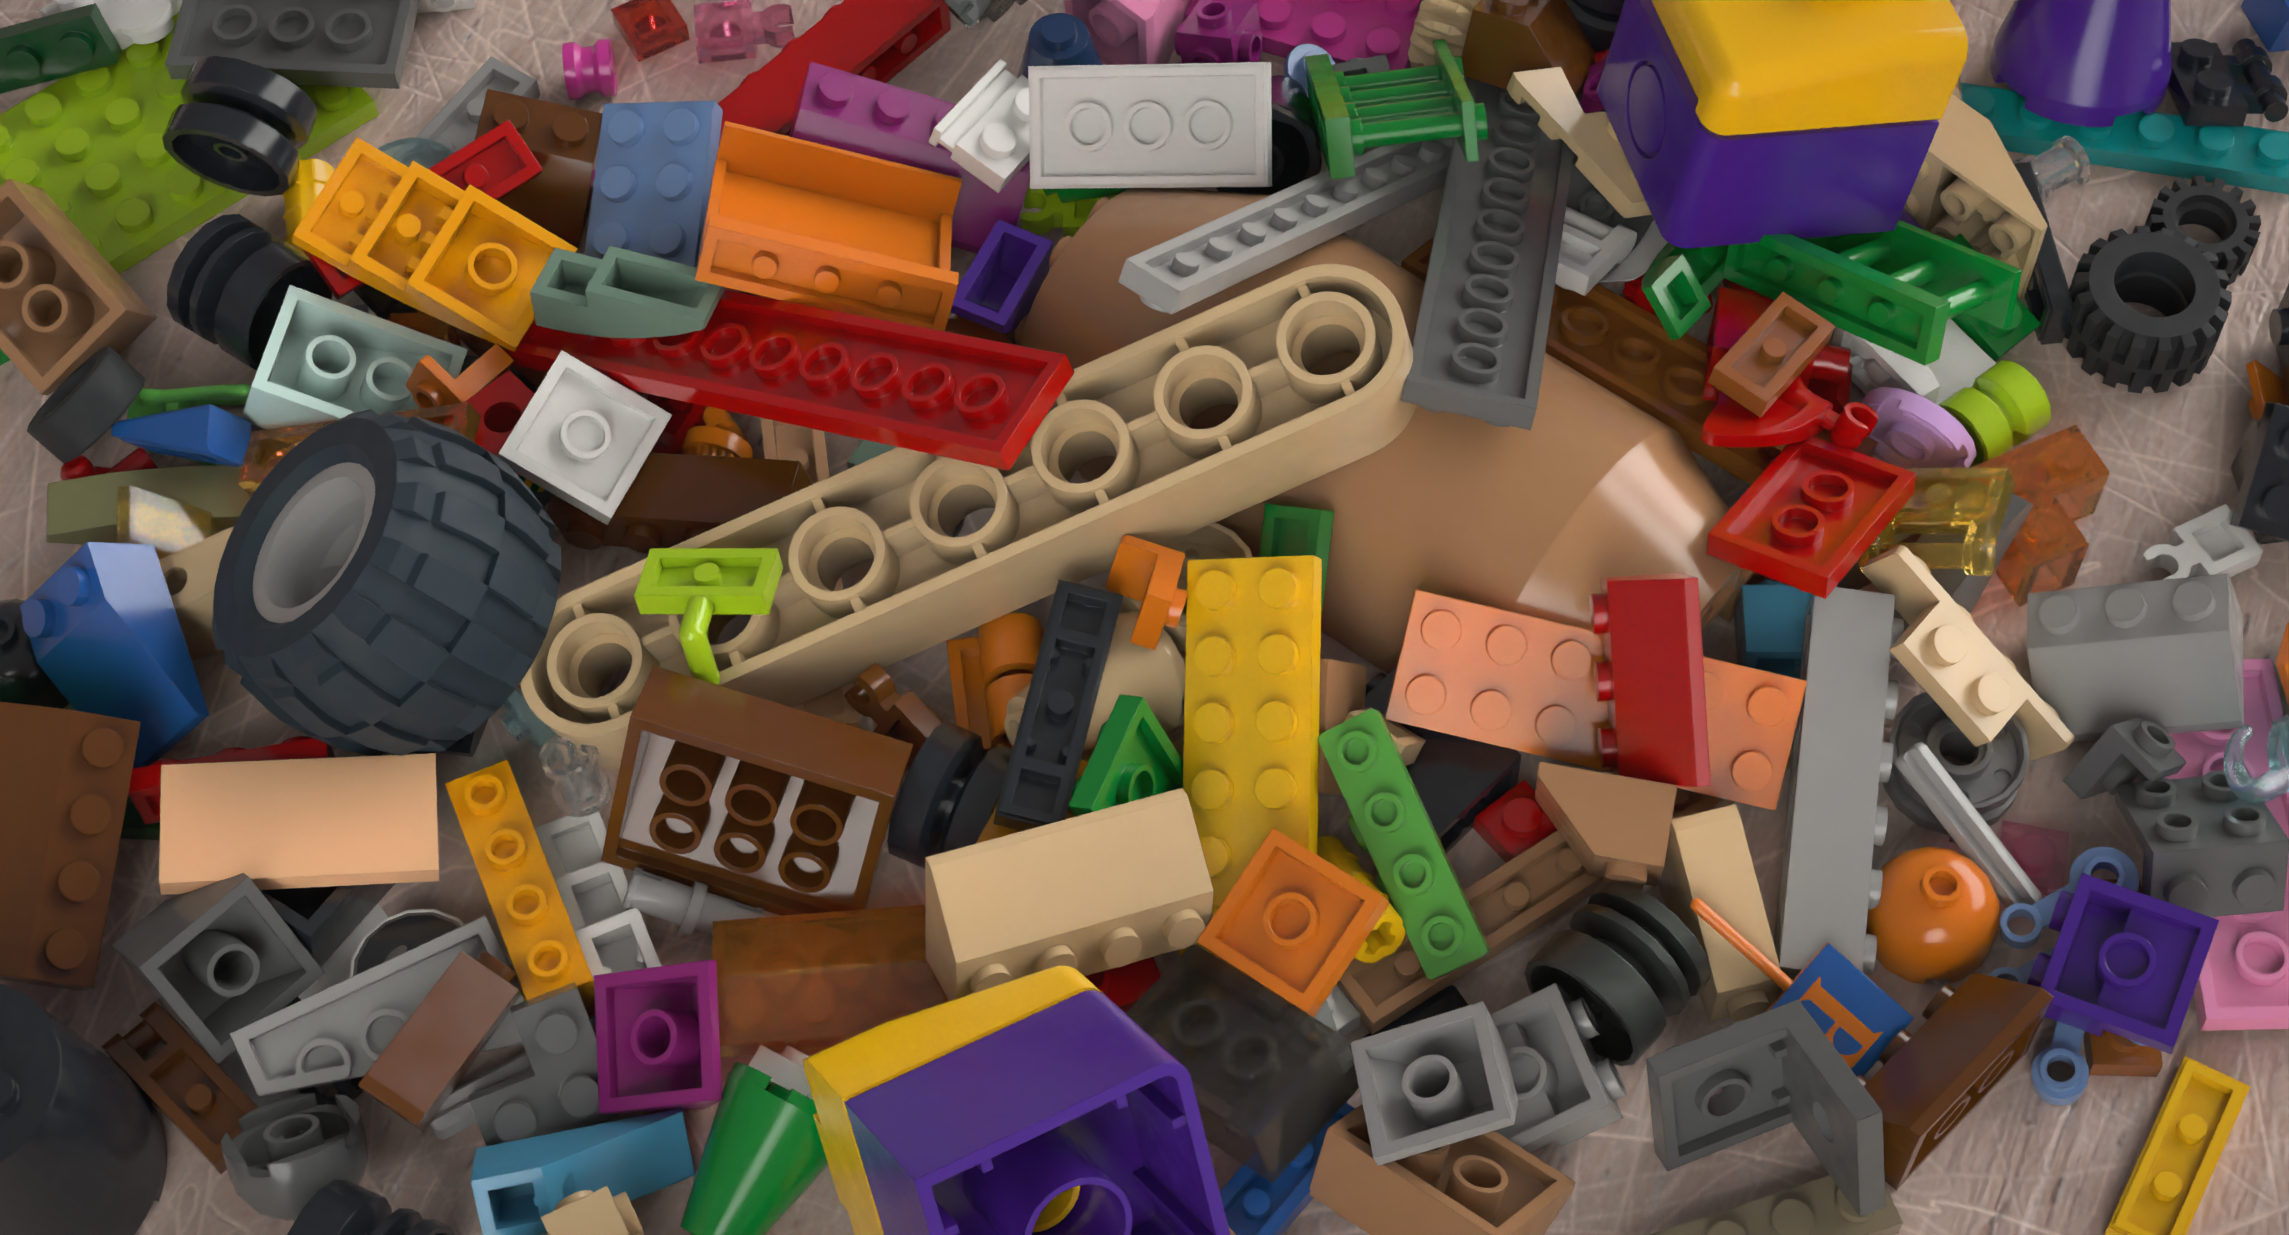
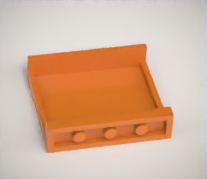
M725 121L711 177L695 280L786 302L945 331L958 288L959 273L950 271L952 220L962 179Z

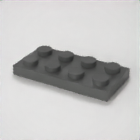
M183 0L165 65L171 79L186 80L191 66L198 58L221 56L236 58L262 66L297 85L400 89L420 0Z

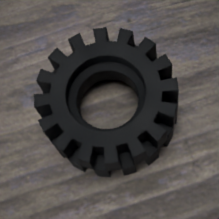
M2194 176L2190 186L2187 185L2184 177L2174 180L2171 189L2165 186L2159 191L2157 199L2154 198L2144 226H2149L2150 232L2160 233L2162 228L2175 231L2174 237L2183 241L2188 236L2178 227L2180 225L2197 224L2214 231L2222 241L2218 243L2199 242L2197 249L2201 253L2210 251L2218 259L2215 270L2226 271L2229 286L2235 282L2238 274L2241 276L2246 270L2261 232L2258 231L2261 226L2260 215L2253 216L2256 205L2252 199L2240 203L2244 191L2235 186L2228 193L2222 190L2225 181L2215 178L2212 186H2205V176Z

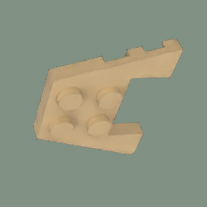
M1561 67L1513 72L1506 88L1509 95L1518 105L1526 101L1541 117L1538 122L1541 130L1551 140L1562 139L1578 156L1575 166L1623 218L1652 215L1606 112L1584 113Z

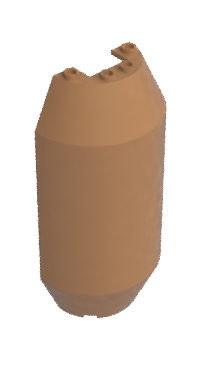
M1131 188L1112 199L1107 196L1101 198L1092 208L1088 220L1073 237L1065 236L1057 243L1049 259L1051 269L1044 279L1029 313L1019 323L1014 334V341L1019 346L1066 354L1072 368L1075 369L1294 271L1313 265L1341 264L1366 271L1380 280L1391 291L1403 313L1412 345L1425 280L1348 234L1342 233L1174 314L1157 311L1145 305L1140 300L1139 294L1118 282L1126 259L1270 195L1177 188ZM1353 352L1330 354L1319 360L1309 373L1317 375L1338 373L1353 364L1359 357V354ZM1546 352L1544 355L1537 409L1531 431L1513 426L1497 427L1482 419L1447 411L1440 413L1431 412L1417 405L1405 429L1382 449L1216 522L1234 531L1250 548L1252 557H1259L1265 504L1334 511L1321 631L1387 674L1397 666L1415 589L1592 630L1589 600L1590 594L1601 593L1600 578L1684 573L1698 577L1701 631L1703 633L1717 615L1730 622L1735 615L1741 586L1755 585L1762 582L1765 577L1706 554L1708 533L1730 508L1679 433ZM1233 404L1212 406L1201 412L1193 420L1189 428L1208 429L1218 426L1230 418L1238 406ZM1116 456L1094 458L1083 464L1078 471L1084 479L1089 482L1093 481L1110 469L1116 460Z

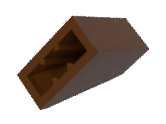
M484 950L481 951L476 960L461 951L371 1066L358 1086L367 1095L424 1132L510 1011V1007L520 997L519 989L510 984L516 972Z

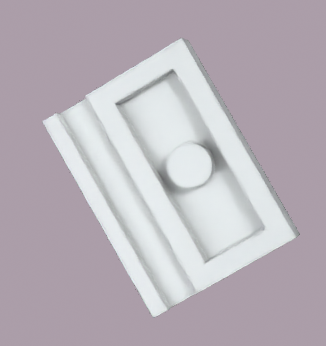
M1001 59L934 127L929 139V143L934 147L940 143L951 151L952 155L950 158L997 193L1030 160L1029 80L1023 75L1019 78L1012 75L1005 69L1007 63Z

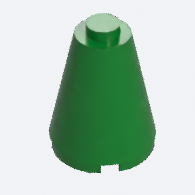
M736 1061L727 1075L722 1091V1101L718 1104L680 1227L691 1233V1235H765L828 1166L813 1117L817 1113L813 1100L794 1089L790 1091L774 1082H771L769 1085L772 1077Z

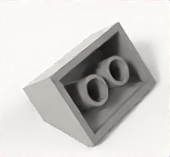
M2229 573L2028 593L2027 654L2032 688L2043 701L2050 704L2057 711L2062 723L2074 735L2075 739L2073 742L2099 740L2111 725L2138 717L2159 725L2168 734L2244 728L2243 616Z

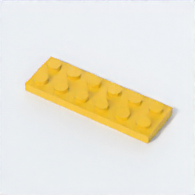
M1314 555L1188 560L1187 563L1188 595L1186 611L1183 789L1189 798L1214 890L1212 917L1272 828L1317 855L1322 559ZM1199 944L1179 949V959L1221 960Z

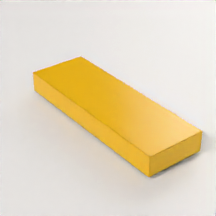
M2184 1056L2103 1235L2187 1234L2251 1086Z

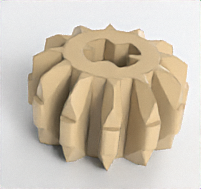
M1423 0L1420 4L1413 33L1410 37L1411 44L1408 56L1411 68L1435 65L1433 40L1445 39L1452 56L1462 57L1472 11L1480 0Z

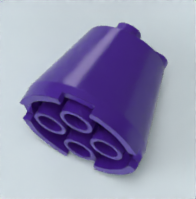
M2015 0L1995 36L1990 56L1992 77L1995 83L2006 82L2013 90L2025 97V109L2044 118L2065 124L2085 127H2111L2117 116H2124L2139 111L2150 115L2164 100L2172 73L2171 0Z

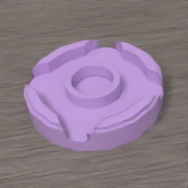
M1879 387L1869 391L1861 402L1872 408L1879 418L1878 423L1869 435L1870 438L1878 442L1874 452L1878 459L1917 473L1916 479L1922 480L1925 474L1939 477L1935 483L1937 485L1945 486L1962 480L1977 455L1973 439L1964 426L1944 408L1921 395L1900 388Z

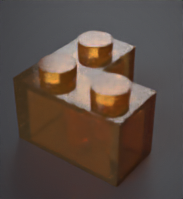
M2077 425L1966 469L1960 487L1961 489L1975 474H1978L2034 504L1995 570V573L2018 607L2028 603V593L2057 591L2073 585L2089 547V543L2074 521L2094 514L2110 471Z

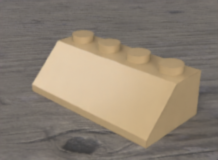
M1183 788L925 857L926 960L948 1000L952 1001L1054 966H1069L1075 968L1084 976H1088L1198 944L1196 941L1212 919L1214 890L1188 795Z

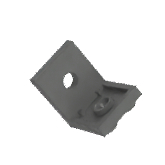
M1799 999L1749 1019L1734 1022L1726 1028L1682 1045L1672 1046L1664 1052L1646 1058L1655 1154L1667 1171L1792 1122L1860 1217L1886 1207L1882 1110ZM1721 1088V1093L1712 1096L1717 1090Z

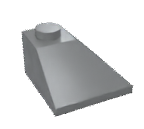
M1483 1001L1350 1042L1373 1159L1377 1166L1505 1128L1515 1123L1518 1097L1506 1047Z

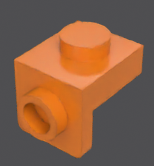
M496 343L454 379L430 355H426L417 362L406 383V387L411 392L416 405L430 417H437L448 427L445 415L507 372L514 360Z
M1123 535L1106 582V589L1110 592L1141 601L1130 643L1156 650L1164 625L1174 629L1177 628L1186 602L1188 591L1177 588L1186 553L1130 535Z

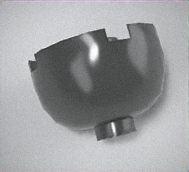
M315 1093L299 1094L272 1101L248 1112L238 1121L241 1133L231 1140L226 1132L221 1140L222 1153L228 1175L236 1193L261 1215L295 1221L301 1210L318 1190L333 1180H347L359 1185L368 1163V1148L360 1108L355 1101L345 1095L334 1094L337 1106L330 1104L318 1105Z

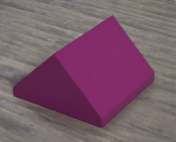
M702 960L594 975L599 1114L658 1112L679 1108L683 1110H701L722 1101L716 961Z

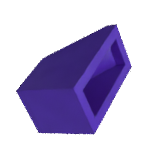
M998 219L959 283L950 312L1000 333L1016 331L1021 320L1029 313L1034 299L1049 272V259L1052 253L1053 241Z

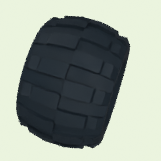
M371 409L351 413L330 425L327 424L297 444L275 465L243 509L227 541L214 586L212 627L216 647L224 651L225 664L242 676L240 684L267 710L282 722L313 739L332 747L369 756H382L383 754L403 756L414 753L429 754L441 752L464 736L471 734L491 717L518 687L533 664L547 635L555 611L562 571L561 546L553 542L555 525L542 509V505L533 492L506 462L454 429L416 416L408 418L390 412L379 415Z

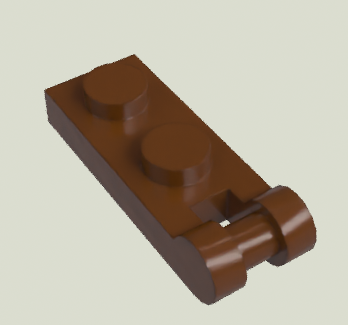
M154 1001L139 1014L142 1021L123 1037L116 1033L101 1047L109 1058L117 1063L133 1079L156 1107L210 1164L222 1174L227 1170L222 1153V1138L227 1132L231 1140H233L234 1137L241 1133L238 1120L248 1112L259 1107L183 1028ZM161 1040L165 1046L145 1061L141 1056Z

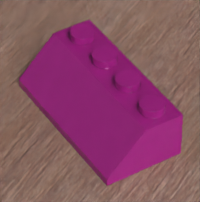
M810 61L795 104L788 136L961 178L962 185L953 213L951 247L978 254L998 219L1017 226L1030 182L1029 160L1009 183L997 193L950 158L952 155L951 151L940 143L936 147L929 143L934 127L955 107L956 103Z

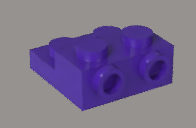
M2082 873L2075 893L2061 890L2048 927L2060 932L2052 956L2039 951L2027 984L2042 987L2054 996L2045 1014L2047 1018L2100 1037L2103 1030L2172 1054L2219 920Z

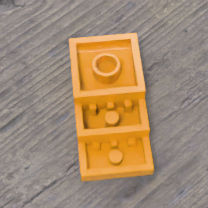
M356 137L293 233L291 242L346 274L404 304L514 352L535 320L530 291L554 248L575 253L578 249L469 184L466 191L417 162L412 161L410 166L407 167Z

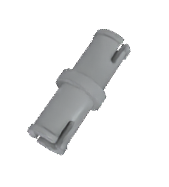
M635 867L623 900V909L637 908L641 913L679 925L678 932L689 936L696 930L742 945L745 949H751L761 924L763 908H755L707 892L708 885L697 881L691 887Z

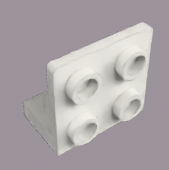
M1952 319L1947 320L1940 358L1925 366L1835 327L1831 343L1833 346L1851 349L1850 363L1853 366L1851 380L1865 395L1879 387L1900 388L1921 395L1937 405L1960 389L1972 387L1975 378L1996 364Z

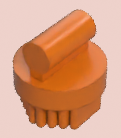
M713 407L706 408L703 413L705 426L692 427L687 431L681 448V454L740 458L753 457V449L747 442L746 435L729 412Z

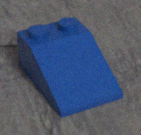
M86 542L19 606L22 613L23 628L29 636L38 665L76 711L141 722L133 768L149 766L160 759L209 716L154 544Z

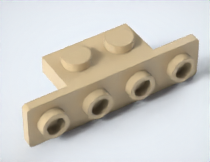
M1900 545L1870 559L1862 568L1865 576L1881 593L1895 595L1894 608L1909 624V627L1889 648V651L1975 747L1991 742L2014 714L2026 731L2030 753L2029 759L2036 760L2069 747L2075 737L2062 723L2057 711L2039 697L2017 672L2014 663L2006 655L1999 652L1975 625L1970 613L1951 598L1931 575L1928 566L1920 558L1913 555L1906 546Z

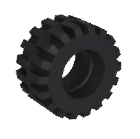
M2135 226L2132 234H2128L2121 228L2110 232L2107 241L2099 238L2090 245L2088 254L2083 253L2078 262L2069 288L2074 308L2064 338L2069 339L2066 349L2070 356L2083 359L2081 369L2090 376L2096 372L2104 376L2102 383L2115 388L2117 383L2128 385V392L2141 394L2144 387H2151L2154 393L2166 392L2169 390L2171 382L2181 387L2191 381L2194 373L2200 374L2213 353L2228 317V310L2232 303V292L2226 290L2229 284L2226 271L2215 270L2218 259L2210 251L2201 253L2197 249L2199 242L2190 237H2187L2184 241L2174 237L2175 231L2162 228L2160 233L2150 232L2149 226ZM2134 302L2151 306L2166 317H2152L2138 313L2125 303Z

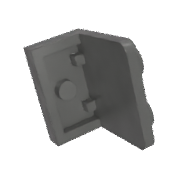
M2212 771L2202 777L2180 779L2161 778L2151 781L2145 777L2135 783H2124L2116 787L2115 802L2144 850L2142 894L2209 917L2283 911L2289 839L2247 777L2229 771Z

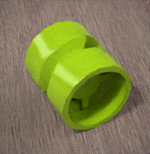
M2006 360L1996 363L1975 378L1972 387L1960 389L1938 405L1958 420L1973 439L1977 455L1967 470V473L1979 474L1987 470L2009 454L2012 446L2017 447L2048 426L2051 419L2049 400L2037 379L2021 365Z

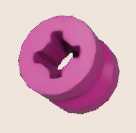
M610 38L598 39L593 46L581 47L576 42L563 43V70L570 101L581 100L587 93L599 92L604 97L617 96V73Z

